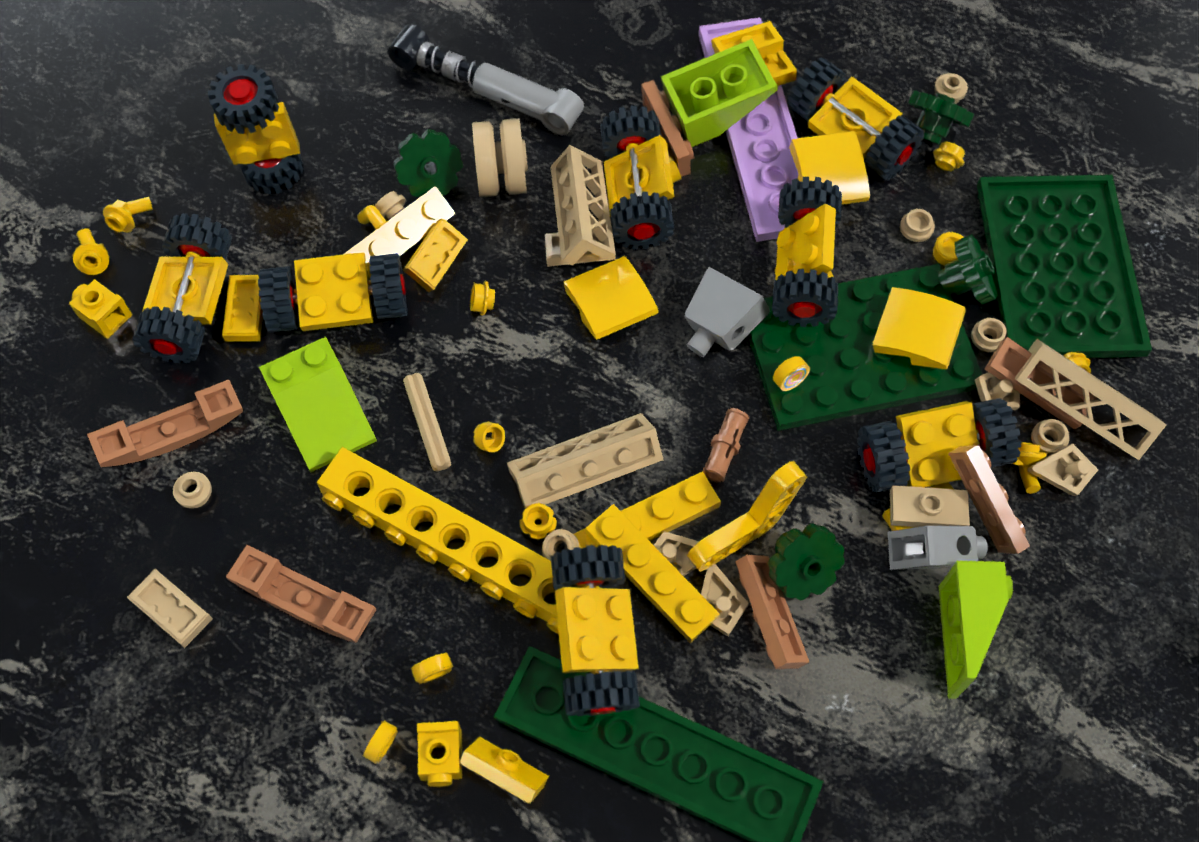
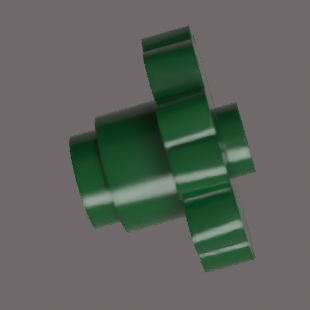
M913 90L907 102L909 105L922 111L916 125L925 132L924 140L937 145L940 144L942 138L947 137L952 123L969 128L975 114L954 104L955 99L941 93L933 96Z
M427 129L421 137L415 133L409 134L398 145L401 156L397 157L393 162L396 177L400 184L408 186L411 195L421 197L435 186L441 195H446L450 192L451 188L458 184V177L455 173L463 168L461 152L456 145L450 144L446 134Z
M971 234L956 241L954 244L958 259L945 264V268L938 271L943 289L946 293H951V295L957 294L958 296L972 290L975 298L982 305L995 300L999 295L993 277L994 267L990 258L981 250L977 239Z
M810 523L802 532L797 528H793L783 533L775 543L776 554L771 556L768 562L770 568L769 577L788 598L804 600L811 592L815 595H821L826 591L827 587L835 583L836 574L834 571L839 570L844 565V546L835 539V534L825 526Z

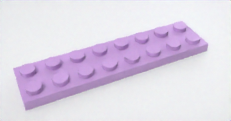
M761 18L699 26V38L705 58L715 54L712 47L713 38L761 24ZM781 85L777 86L778 91L726 130L756 242L777 239L778 233L785 228V224L781 225L778 219L780 190L783 189L786 183L791 184L792 180L798 178L799 175L789 149L792 139H797V135Z

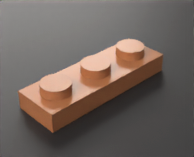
M654 80L641 84L643 105L647 108V112L652 110L655 112V116H658L661 137L667 141L668 155L675 161L681 177L690 174V160L694 159L693 149L688 140L683 141L680 135L682 133L681 125L677 116H671L668 110L670 106L666 93L664 91L659 92Z
M1008 337L1003 339L986 365L985 370L1001 381L1004 379L1009 380L1013 385V389L1073 429L1081 427V422L1015 379L1032 354ZM1041 360L1027 377L1038 385L1054 382L1052 368ZM1058 372L1059 381L1068 379ZM1073 384L1060 387L1062 400L1068 405L1084 402L1082 387ZM1055 388L1046 389L1056 396ZM1089 392L1090 401L1096 400L1097 397ZM1085 408L1077 409V411L1087 416Z
M979 445L960 446L948 453L998 552L1019 554L1030 547L1025 537L1024 525L1012 512L1008 504V494L1004 487L997 482L991 470V461L988 455Z
M745 555L735 561L740 573V582L748 594L753 608V617L760 626L767 645V654L773 662L775 669H797L808 664L810 661L784 594L769 577V556Z

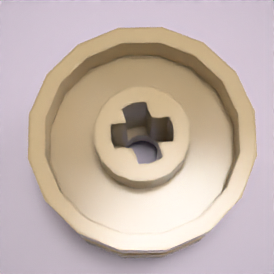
M520 119L502 120L500 124V142H495L493 125L490 121L472 122L480 197L497 196L499 192L498 174L505 175L506 190L509 194L527 193L525 171H528L525 140H522Z

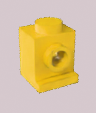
M95 279L89 285L82 284L78 286L72 294V301L69 303L81 320L107 339L132 316L123 298L118 294L115 295Z
M458 721L417 723L418 776L421 781H427L429 786L440 787L451 785L452 779H462V765L459 763L462 757V730ZM444 747L446 749V753L441 759L431 757V752L434 748Z

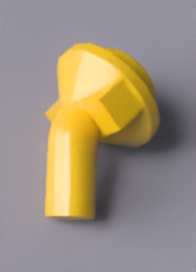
M149 197L129 202L117 200L112 205H107L103 209V215L106 224L111 229L127 233L131 232L135 227L132 215L150 211L153 208Z
M89 229L78 231L77 237L81 245L75 249L73 254V262L76 268L88 275L102 273L109 264L108 251L102 243H95Z
M1021 442V447L1018 448L1021 452L1020 457H1017L1018 460L1011 464L1019 465V473L1027 493L1033 494L1038 492L1041 487L1037 476L1028 472V468L1045 459L1047 453L1040 451L1039 444Z

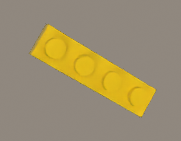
M702 471L621 512L649 541L660 537L664 531L670 532L719 508L721 501ZM585 529L574 533L581 548H586L589 545L598 547L585 533Z
M614 504L585 528V533L597 546H617V548L620 547L622 549L625 575L690 643L719 617V612Z

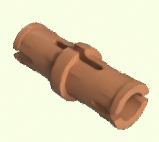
M735 408L727 410L719 433L713 436L711 441L713 448L702 470L706 478L715 482L724 481L733 456L739 452L741 446L739 440L749 420L745 412Z

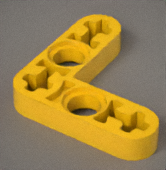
M794 461L782 466L767 481L749 512L699 541L688 552L687 557L701 572L765 534L779 521L807 478L805 473Z

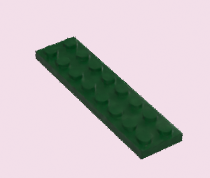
M529 646L494 715L495 721L750 842L801 841L824 781L640 696V707L633 710L590 716L566 715L563 680L579 675L586 676V674L590 673L563 672L562 660Z

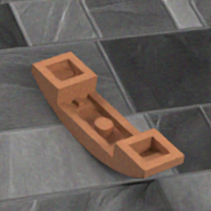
M230 380L195 392L197 399L195 401L126 427L124 420L88 433V438L100 467L123 465L165 454L203 438L233 420L243 412V409Z
M246 545L226 576L232 583L277 609L322 631L357 643L377 610L374 606L346 592L338 593L282 566L279 560L249 545Z

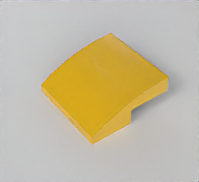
M770 21L712 39V47L715 54L752 39L777 86L796 80L797 69L783 51L784 40Z
M855 131L792 139L789 149L799 174L797 179L800 182H803V177H809V181H814L815 177H820L822 183L826 180L832 181V186L837 185L839 191L842 192V204L869 200L870 192L867 172Z
M626 256L564 281L566 293L580 310L582 322L596 340L659 313L658 307L646 285Z
M892 287L872 344L875 353L910 357L912 365L947 370L966 312L965 307L931 294Z

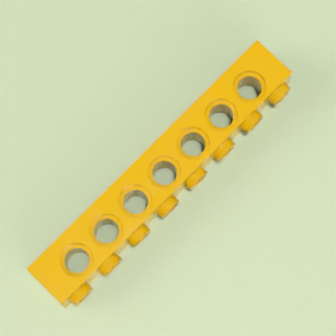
M344 447L340 449L317 481L323 495L322 500L328 506L337 511H341L344 508L352 512L354 519L368 528H372L373 525L385 531V536L392 542L403 546L405 543L417 549L416 553L430 563L435 564L438 560L448 566V571L458 579L465 582L469 578L482 585L480 588L490 597L500 600L501 597L515 603L513 606L518 612L529 618H533L535 615L548 622V628L559 635L556 604L551 605L544 601L547 594L555 592L550 560ZM359 488H370L363 496H353L354 492ZM397 504L401 506L396 513H384L385 509L390 505ZM422 522L433 523L432 527L427 531L419 532L415 530L417 525ZM454 539L465 541V544L459 549L452 550L447 548L448 543ZM488 556L498 560L494 566L489 568L479 565V562ZM519 574H524L531 578L524 586H516L511 583V580Z

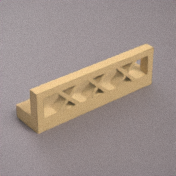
M569 145L551 165L561 259L570 265H574L589 251L610 261L616 253L602 161ZM584 166H586V167H588V168L591 169L592 175L588 172V170H587ZM586 186H587V187L591 190V192L595 195V198H594L593 195L588 191V189L586 188ZM589 209H590V210L594 213V215L598 218V221H597V220L595 219V217L590 213ZM592 232L600 240V242L593 240Z
M1038 339L1035 340L1028 350L1032 354L1015 377L1018 382L1138 460H1140L1166 426L1158 417ZM1041 360L1052 368L1054 382L1038 385L1027 377ZM1058 372L1068 379L1059 381ZM1077 384L1082 387L1084 402L1068 405L1062 400L1060 387ZM1055 388L1056 396L1046 389ZM1089 392L1099 399L1090 401ZM1105 404L1113 407L1115 422L1097 424L1093 421L1091 407ZM1085 408L1087 416L1077 411V409ZM1120 413L1129 419L1121 421ZM1139 424L1148 432L1134 448L1124 441L1122 427ZM1116 428L1117 436L1108 431V429Z
M640 413L508 462L507 466L517 484L526 509L535 503L549 504L663 460L655 427Z

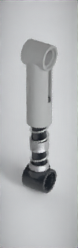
M406 25L387 49L389 58L398 67L405 70H413L415 66L432 67L434 72H442L443 76L457 80L459 83L466 81L475 93L541 120L548 130L558 135H566L584 109L581 98L571 90L559 89L553 91L484 62L478 67L475 61L472 63L466 62L464 56L454 52L451 53V51L447 53L440 51L439 46L435 47L430 42L427 34L415 25Z

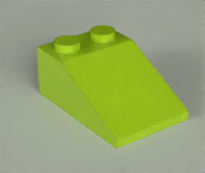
M752 39L661 76L670 109L673 115L677 116L682 134L692 147L720 136L778 91L777 85Z
M326 337L259 367L310 473L330 464L342 447L355 452L377 441Z
M956 561L939 585L948 699H956L976 679L1007 603L1012 597L1013 583L1011 576L1006 575L1005 562Z

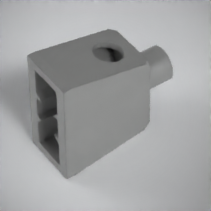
M709 267L685 312V319L691 328L696 331L688 342L687 347L701 357L706 355L714 342L729 351L734 350L769 314L770 309L763 296Z
M921 526L888 532L890 570L952 568L956 561H978V559H983L988 550L986 539L983 536H976V530L973 526ZM924 544H925L926 554L923 553V545H924Z

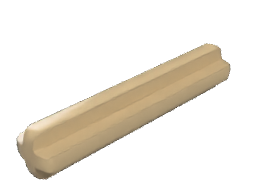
M420 373L407 375L403 381L431 467L436 472L448 469L451 466L450 457L423 377Z

